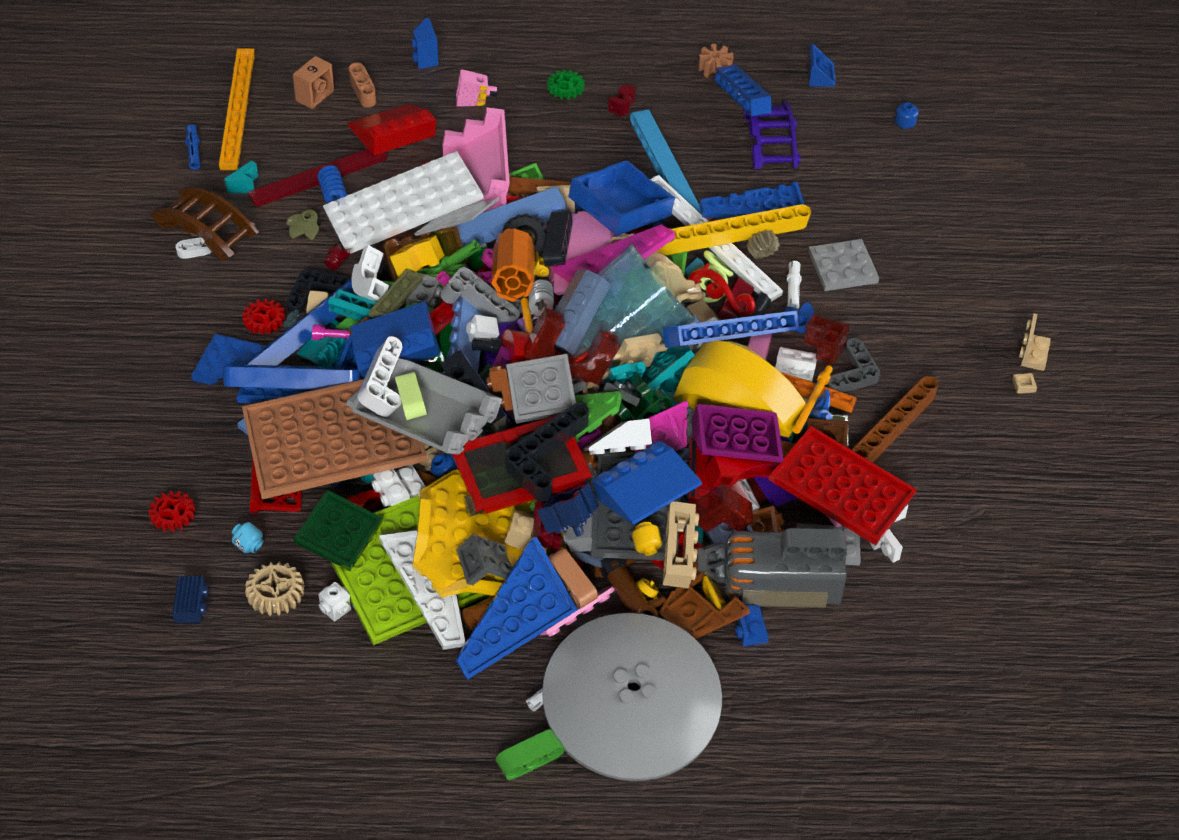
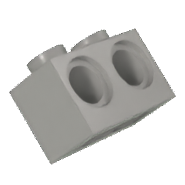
M421 274L423 275V281L408 297L406 306L410 303L426 301L427 305L435 310L436 299L440 298L443 288L440 287V282L436 280V277Z

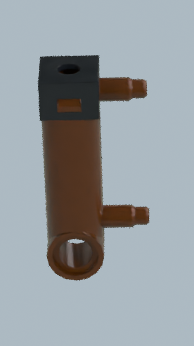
M605 558L601 560L602 568L599 567L600 573L605 581H609L628 612L658 617L655 608L666 602L665 597L661 596L647 602L626 569V566L638 559Z

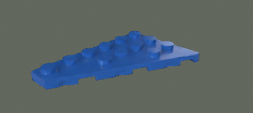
M537 537L529 540L456 657L455 661L465 679L473 677L578 611Z

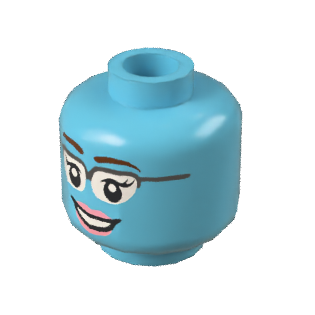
M250 522L242 525L239 523L232 530V543L243 553H255L264 542L262 531Z

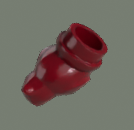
M336 243L329 249L324 264L331 270H337L341 263L345 262L346 258L350 255V251L344 250L339 243Z

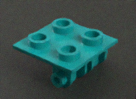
M325 337V339L312 340L311 338L297 352V355L321 367H332L335 364L345 338Z

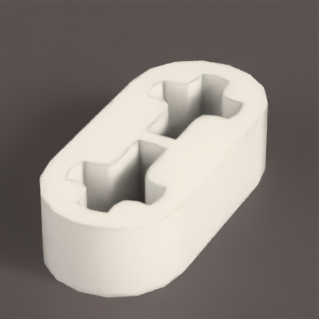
M201 237L182 240L176 244L177 255L183 259L205 256L212 251L204 245L205 240Z

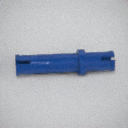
M190 124L185 128L187 135L185 144L188 146L189 168L197 170L200 168L198 149L200 141L197 136V127Z

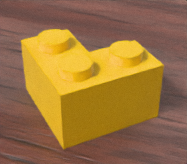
M434 235L403 246L391 255L390 259L399 277L406 269L417 273L423 269V266L429 265V267H433L439 264V260L445 255L437 236Z

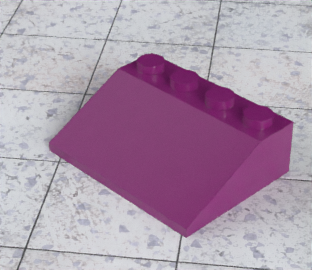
M697 404L691 423L693 437L701 454L783 462L776 412Z

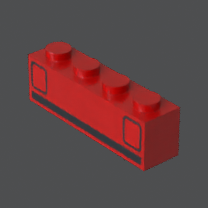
M690 437L689 468L701 480L702 485L689 492V504H696L695 513H714V504L718 505V492H714V489H718V487H712L706 470V466L713 455L701 454L694 437Z

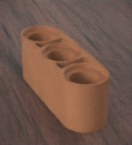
M361 63L351 64L349 66L350 83L361 105L364 107L374 106L376 104L375 86L364 65Z
M561 548L548 556L577 609L580 610L598 598L597 590L566 549Z

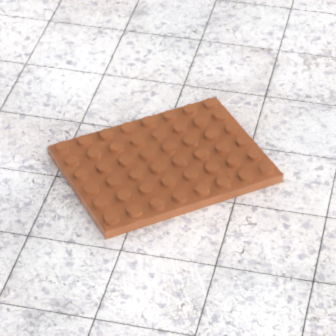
M364 379L242 406L262 499L428 461L423 442L352 412L353 408L346 406L347 401L361 388Z

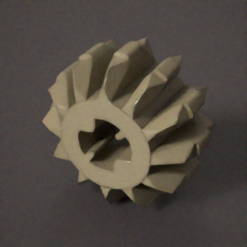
M772 230L758 232L748 239L747 249L754 259H762L773 255V252L777 251L779 247V240Z

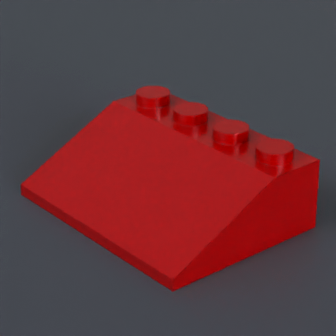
M406 104L348 122L347 125L373 155H377L435 136L436 118L425 108Z

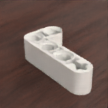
M388 337L377 349L357 396L362 405L382 417H389L401 405L400 396L386 387L402 350V343L396 337Z

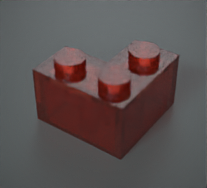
M813 314L807 323L804 343L817 347L815 359L834 364L846 346L850 326Z
M723 483L692 503L696 504L695 513H699L698 526L707 532L721 523H725L736 531H740L753 523L752 502Z

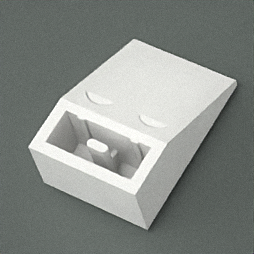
M649 419L621 422L584 447L583 450L589 451V455L605 453V449H610V453L626 451L625 447L629 446L631 450L646 449V445L652 444Z

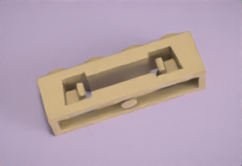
M674 501L669 504L666 522L663 585L689 588L691 580H695L696 567H693V562H696L697 549H694V544H697L698 531H695V526H698L699 513H695L696 504ZM684 526H686L683 538L682 558L676 557L674 565H672L676 554L677 531L683 532Z

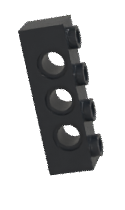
M460 350L440 363L444 369L441 372L442 374L490 393ZM500 407L496 419L492 423L487 422L483 426L485 430L506 416Z

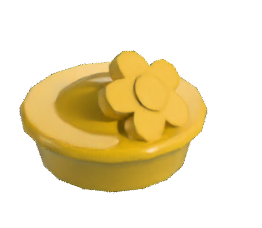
M642 578L636 581L637 586L646 599L657 598L659 590L654 585L655 582L653 580L649 581Z

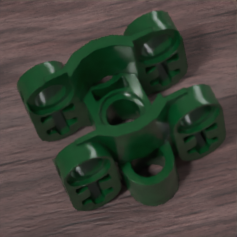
M636 373L630 378V381L643 395V398L637 406L634 405L630 410L621 401L617 414L621 417L620 423L647 419L673 407V400L662 389L652 391Z

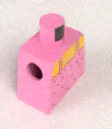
M460 70L456 91V106H483L486 96L496 97L497 86H488V77L486 75Z

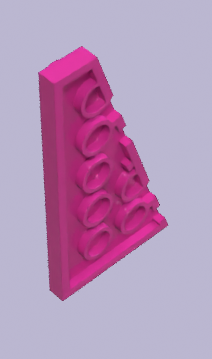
M658 225L567 260L565 265L552 266L553 272L571 282L577 269H586L604 277L611 284L675 238V232L663 225Z

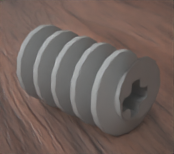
M547 280L534 281V285L529 293V308L536 316H546L553 310V286Z

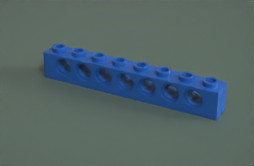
M796 310L663 328L665 348L799 330Z

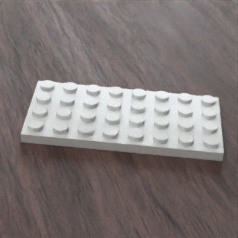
M456 151L349 194L346 197L323 205V208L344 250H349L351 254L363 249L364 246H371L459 208L480 201L484 197Z

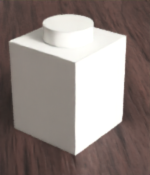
M475 315L466 326L469 342H472L473 338L496 339L499 336L497 318Z

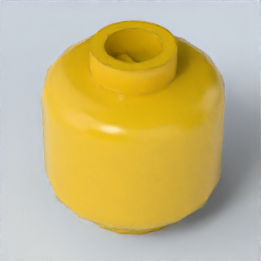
M651 522L638 524L632 532L636 551L645 553V556L656 554L663 544L658 526L652 525Z

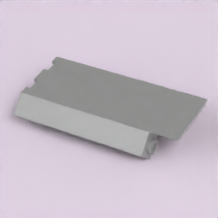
M398 358L386 387L399 395L395 377L415 372L426 409V416L406 420L401 402V405L389 417H382L359 402L357 397L359 390L346 404V406L353 408L352 412L446 453L459 455L464 450L463 446L469 440L473 441L483 432L481 428L487 422L492 423L496 419L502 398L412 361Z

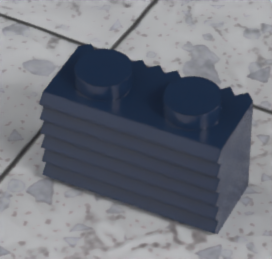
M178 576L172 611L175 623H201L202 616L206 615L207 606L204 598L209 596V585L205 584L203 576Z

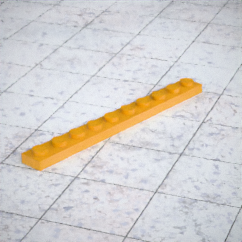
M237 49L219 161L220 170H238L255 57L254 49Z

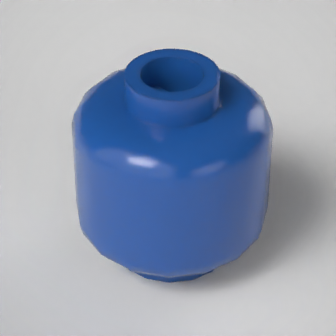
M912 103L900 104L896 108L895 123L902 129L914 127L918 119V108Z
M447 453L436 455L430 467L432 474L437 479L458 469L453 456Z

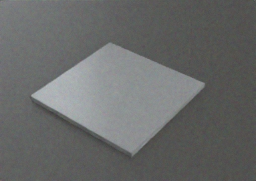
M499 197L470 204L435 218L418 230L415 236L472 221L497 202Z

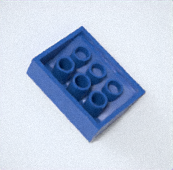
M426 301L351 326L354 355L358 371L364 379L377 349L388 337H396L401 341L402 350L399 355L401 359L417 363L441 355Z
M662 441L653 443L650 447L636 453L631 458L618 463L617 466L592 479L597 500L632 525L702 485L701 480L674 449Z

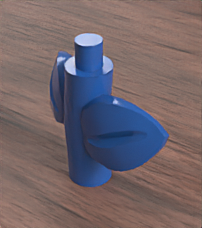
M828 389L817 399L808 418L832 420L833 416L828 411L830 407V393ZM807 420L800 433L806 432Z

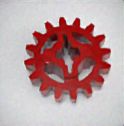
M264 299L263 302L256 300V304L249 303L250 308H244L245 312L242 313L244 326H247L248 331L253 329V334L260 332L261 335H264V332H268L270 335L271 330L278 331V326L283 327V321H285L284 308H281L280 303L275 304L274 300L267 302V299Z
M171 490L169 495L161 493V498L155 497V503H150L151 509L148 510L151 523L155 524L156 529L162 527L163 532H166L168 529L174 532L175 528L183 530L182 525L189 526V520H194V513L196 511L193 499H189L188 494L182 496L181 491L173 494Z

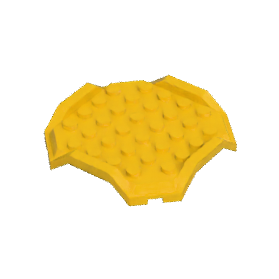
M478 464L469 466L473 477L497 468ZM458 469L453 470L419 491L417 537L412 567L422 577L426 576L432 583L431 587L442 598L464 592L495 596L505 579L487 573L475 585L467 584L456 549L472 534L485 537L505 546L508 559L513 567L523 550L504 544L514 508L533 514L530 509L531 501L488 514H484L483 510L476 512ZM562 532L561 537L563 538V542L560 549H566V544L564 542V532ZM551 546L547 547V556L553 554Z

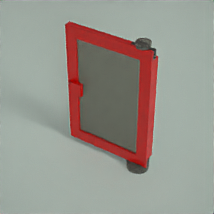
M556 416L468 441L463 446L464 450L459 455L452 454L468 495L463 496V500L469 517L482 512L488 514L535 500L506 471L505 453L510 447ZM574 437L537 462L552 478L553 494L584 485V482L592 480V476L595 475L592 464H586Z

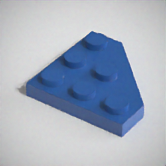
M215 334L191 375L192 381L209 385L218 382V379L223 378V365H244L266 346Z

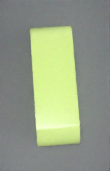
M415 372L396 376L395 380L406 420L426 416L427 413Z

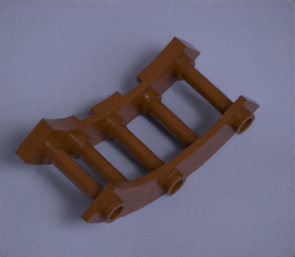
M197 187L180 189L178 193L182 197L168 208H159L150 214L161 229L180 226L183 231L196 237L198 235L205 240L204 245L220 261L228 259L234 254L231 247L244 235L249 238L259 232L251 220H248L237 208L223 199L222 196ZM196 204L205 205L196 215L186 213ZM213 209L223 214L211 226H206L200 221ZM231 220L240 230L227 241H223L216 234V231Z

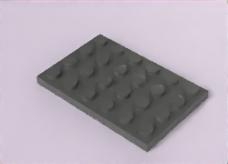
M605 451L603 454H598L597 477L638 452L622 451L610 453V451ZM595 495L599 506L594 511L591 557L664 561L669 504L632 525L599 502ZM680 498L676 499L674 502H680ZM644 522H651L652 525L658 526L663 542L662 546L657 550L658 552L651 556H645V553L637 552L632 538V532L635 530V527ZM677 531L676 554L674 557V561L676 557H678L679 531Z

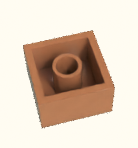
M315 56L295 71L293 81L297 102L313 109L334 91L331 63Z

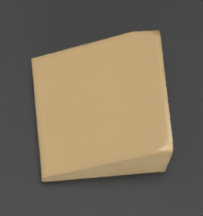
M310 291L306 313L320 304L329 294L321 291Z

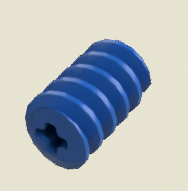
M331 165L321 168L318 172V180L324 200L330 203L346 197L347 193L338 168Z

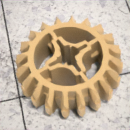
M270 561L269 566L262 564L261 570L255 569L254 574H249V581H246V597L254 610H259L262 615L268 612L270 617L273 613H277L280 616L282 611L288 614L289 608L295 609L296 603H301V597L304 594V581H302L300 572H297L295 567L290 568L288 563L282 566L280 561L277 565H273Z

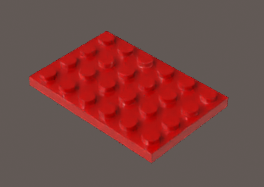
M812 426L783 458V462L779 463L772 471L768 479L874 545L879 543L917 491L916 488Z

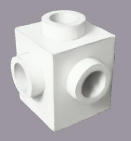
M334 582L319 593V607L321 611L334 622L351 610L350 595L344 586L341 587L338 583Z

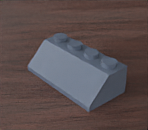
M577 269L539 340L570 355H574L611 284L604 277L589 270Z

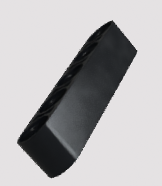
M571 210L551 212L543 249L545 267L565 265L573 225Z

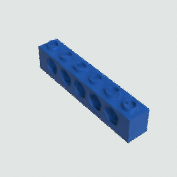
M736 64L716 68V84L749 115L756 116L772 113L771 95Z

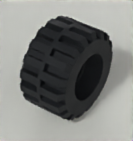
M519 214L514 218H510L504 225L501 233L506 229H529L535 235V252L538 251L539 257L543 254L547 228L542 224L543 221L536 219L534 215L529 216L528 214Z

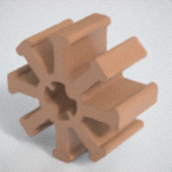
M711 44L710 50L706 49V47L701 49L698 69L699 71L704 70L703 76L708 78L711 73L717 74V67L733 64V52L728 53V47L723 46L721 50L717 51V45Z

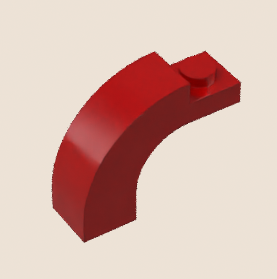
M505 330L501 335L502 346L509 350L510 364L529 361L534 358L533 340L528 332Z

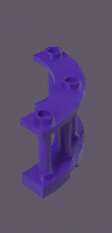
M781 101V105L771 106L772 113L751 116L744 110V119L747 123H751L748 127L750 138H754L755 144L751 146L752 169H762V165H765V163H791V168H798L800 153H797L795 129L797 128V121L793 119L790 103ZM782 116L785 121H761L758 118ZM761 128H787L789 136L763 137V135H760ZM790 143L791 155L765 156L761 152V146L764 144Z

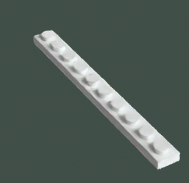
M659 175L650 179L675 197L672 214L685 226L709 222ZM732 243L708 247L740 278L753 286L757 294L761 292L767 294L771 302L782 296L783 290Z

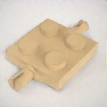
M658 333L624 339L622 346L616 352L606 353V360L608 362L615 360L613 368L636 362H644L645 366L648 367L651 365L657 352L667 351L668 348H665V343L660 344L662 338Z

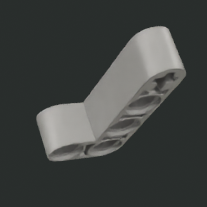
M461 267L440 293L442 300L449 304L456 302L461 296L484 316L497 318V324L516 321L520 316L519 310L506 299L498 297L496 291L465 267Z

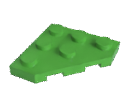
M620 391L575 395L576 403H584L589 408L588 427L574 436L576 442L579 441L578 438L584 433H591L602 424L601 421L608 415L614 416L619 412L622 400Z

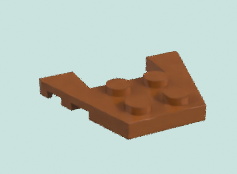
M693 562V567H696L695 580H691L689 588L676 587L659 611L662 619L677 625L695 639L750 613L749 608L737 597L718 611L695 591L693 587L706 576L698 571L697 562Z

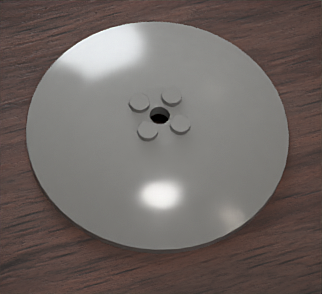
M619 613L600 617L582 625L569 634L555 650L543 680V708L549 728L553 730L564 746L565 751L574 760L587 769L609 778L645 781L661 778L679 771L696 759L706 748L716 731L722 708L721 684L710 656L698 641L685 630L655 616ZM637 683L640 689L638 691H631L628 688V684Z

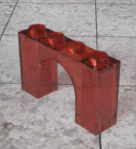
M548 308L543 310L524 345L525 357L528 360L563 355L554 347L565 326L563 314ZM600 329L588 350L580 355L568 356L571 377L576 376L586 383L591 382L599 385L620 348L618 336Z

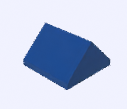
M811 44L808 57L809 86L834 87L836 85L834 63L814 44Z

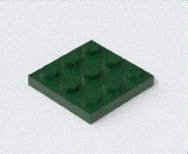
M327 490L295 536L294 543L351 571L382 524L383 518Z

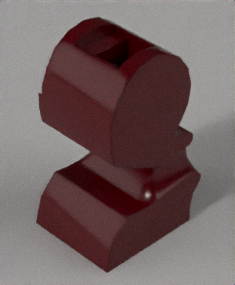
M629 84L621 86L618 91V97L615 96L608 99V111L622 117L629 114L631 104L635 102L636 88Z

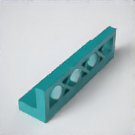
M338 289L336 296L330 297L328 306L331 312L361 321L365 317L373 319L369 316L370 306L373 307L377 302ZM341 296L348 298L350 302L341 300ZM359 304H366L368 308L359 306Z

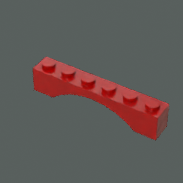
M713 456L707 464L706 470L712 487L731 488L743 479L752 477L769 478L779 462Z

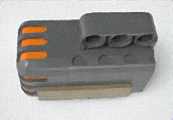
M790 528L784 532L737 531L731 533L727 539L725 558V592L727 598L733 600L737 597L743 604L759 605L760 607L826 608V604H841L846 580L847 547L845 532L838 529Z

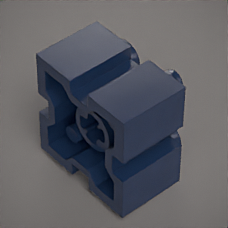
M589 483L574 487L569 491L565 490L553 494L537 512L547 534L552 532L559 534L568 529L567 526H572L576 537L584 534L581 526L587 523L586 520L594 515L593 512L599 505Z

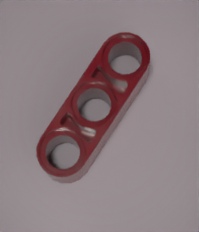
M738 277L731 285L730 290L736 301V298L741 294L751 295L754 287ZM725 296L715 316L721 320L739 318L740 315L736 313ZM743 300L736 302L738 307L743 310L746 303Z

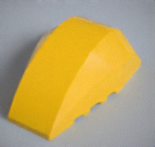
M710 341L702 345L685 368L673 396V400L678 403L687 401L688 407L694 411L697 404L776 412L780 436L787 438L792 435L793 427L806 405L790 381L763 357L745 345L726 341Z

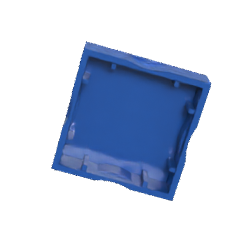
M627 160L608 166L600 171L572 178L568 196L616 236L671 216L675 201L673 195L647 178L643 172Z

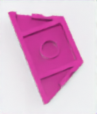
M687 401L647 418L650 421L652 444L662 441L673 448L674 451L687 446ZM641 449V450H633V451H634V452H641V451H643L644 449Z

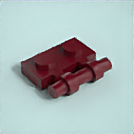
M536 501L534 504L533 537H537L544 548L551 546L552 553L560 550L563 538L561 533L556 534V532L547 534L537 512L545 502Z

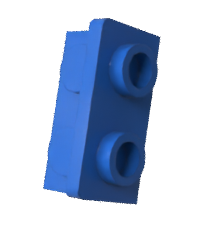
M745 604L749 608L750 613L736 620L735 632L737 639H741L743 647L768 643L769 637L760 606Z

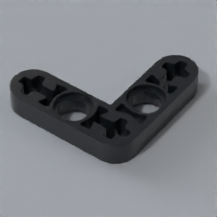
M313 269L301 271L287 299L288 311L292 314L302 313L308 303L310 291L316 289L333 293L351 278ZM324 280H330V281H331V282L328 283V284L322 283V281H324ZM301 289L307 290L303 294L298 293Z

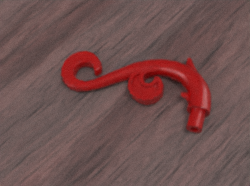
M708 263L694 270L688 276L687 280H693L695 284L701 283L700 279L702 278L713 280V283L707 285V295L712 299H719L725 294L738 315L747 317L754 312L755 301L753 297L749 294H741L735 301L726 281L717 272L708 269ZM743 300L746 303V309L742 310L739 308L736 302Z

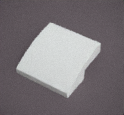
M780 347L775 368L781 374L784 372L812 382L818 354Z

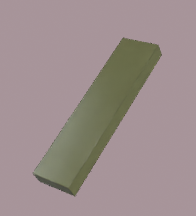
M406 269L370 309L369 316L376 318L397 311L423 281V275Z

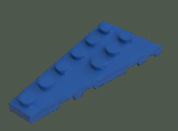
M793 182L791 186L782 184L774 189L766 187L744 191L742 195L733 193L725 198L717 196L701 199L699 207L702 217L726 219L805 204L798 182Z

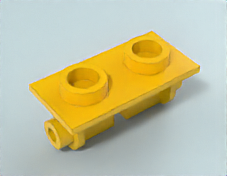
M536 251L534 275L546 277L549 274V269L545 267L543 258L539 257L538 251Z

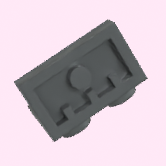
M472 534L456 549L467 584L475 585L487 573L506 579L513 568L508 559L505 546L485 537Z

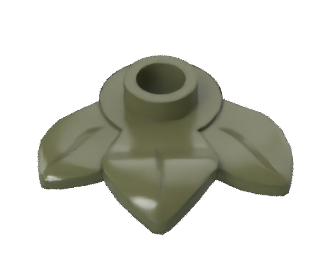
M306 210L301 214H294L287 219L286 224L291 226L289 229L291 239L304 233L310 240L317 236L319 226L317 225L318 215L315 211Z

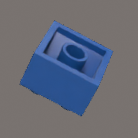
M425 18L413 31V39H411L412 49H414L412 60L414 63H417L418 69L438 66L437 37L430 19Z

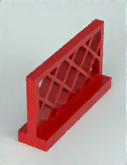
M252 456L249 513H258V510L300 511L301 491H296L297 495L295 492H292L282 497L275 496L272 497L276 500L275 502L263 503ZM292 497L296 500V505H290L284 501Z

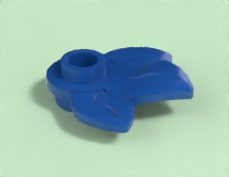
M806 302L803 304L800 310L786 307L785 312L797 310L799 330H795L796 332L806 333L811 330L813 326L811 319L814 316V309L810 303Z

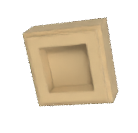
M1032 373L1013 374L1012 381L1017 394L1036 392L1037 386Z

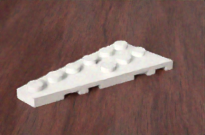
M417 530L379 535L381 544L443 650L463 647L465 645V638L457 596L452 595L442 598L431 587L432 583L426 576L422 577L412 567Z

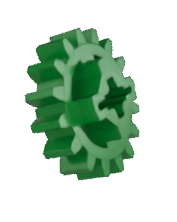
M563 69L562 72L556 71V75L551 74V77L548 78L547 89L550 94H554L555 98L560 96L561 100L564 97L567 100L570 97L575 99L576 95L581 96V92H584L585 80L582 79V75L578 76V72L572 73V70L566 72Z

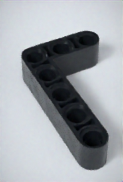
M584 403L573 404L506 451V471L536 500L547 501L553 494L552 478L537 462L588 427L589 408Z

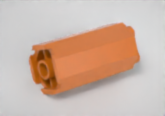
M515 228L506 229L497 237L493 247L491 281L498 297L511 302L517 301L520 297H528L534 285L535 246L528 233Z

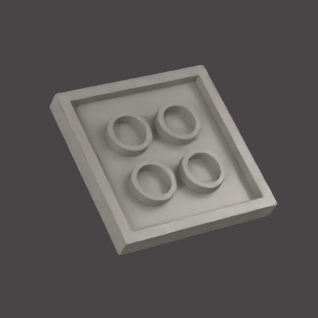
M862 239L809 247V255L824 291L879 282V276Z
M567 354L506 364L516 424L559 415L576 403Z

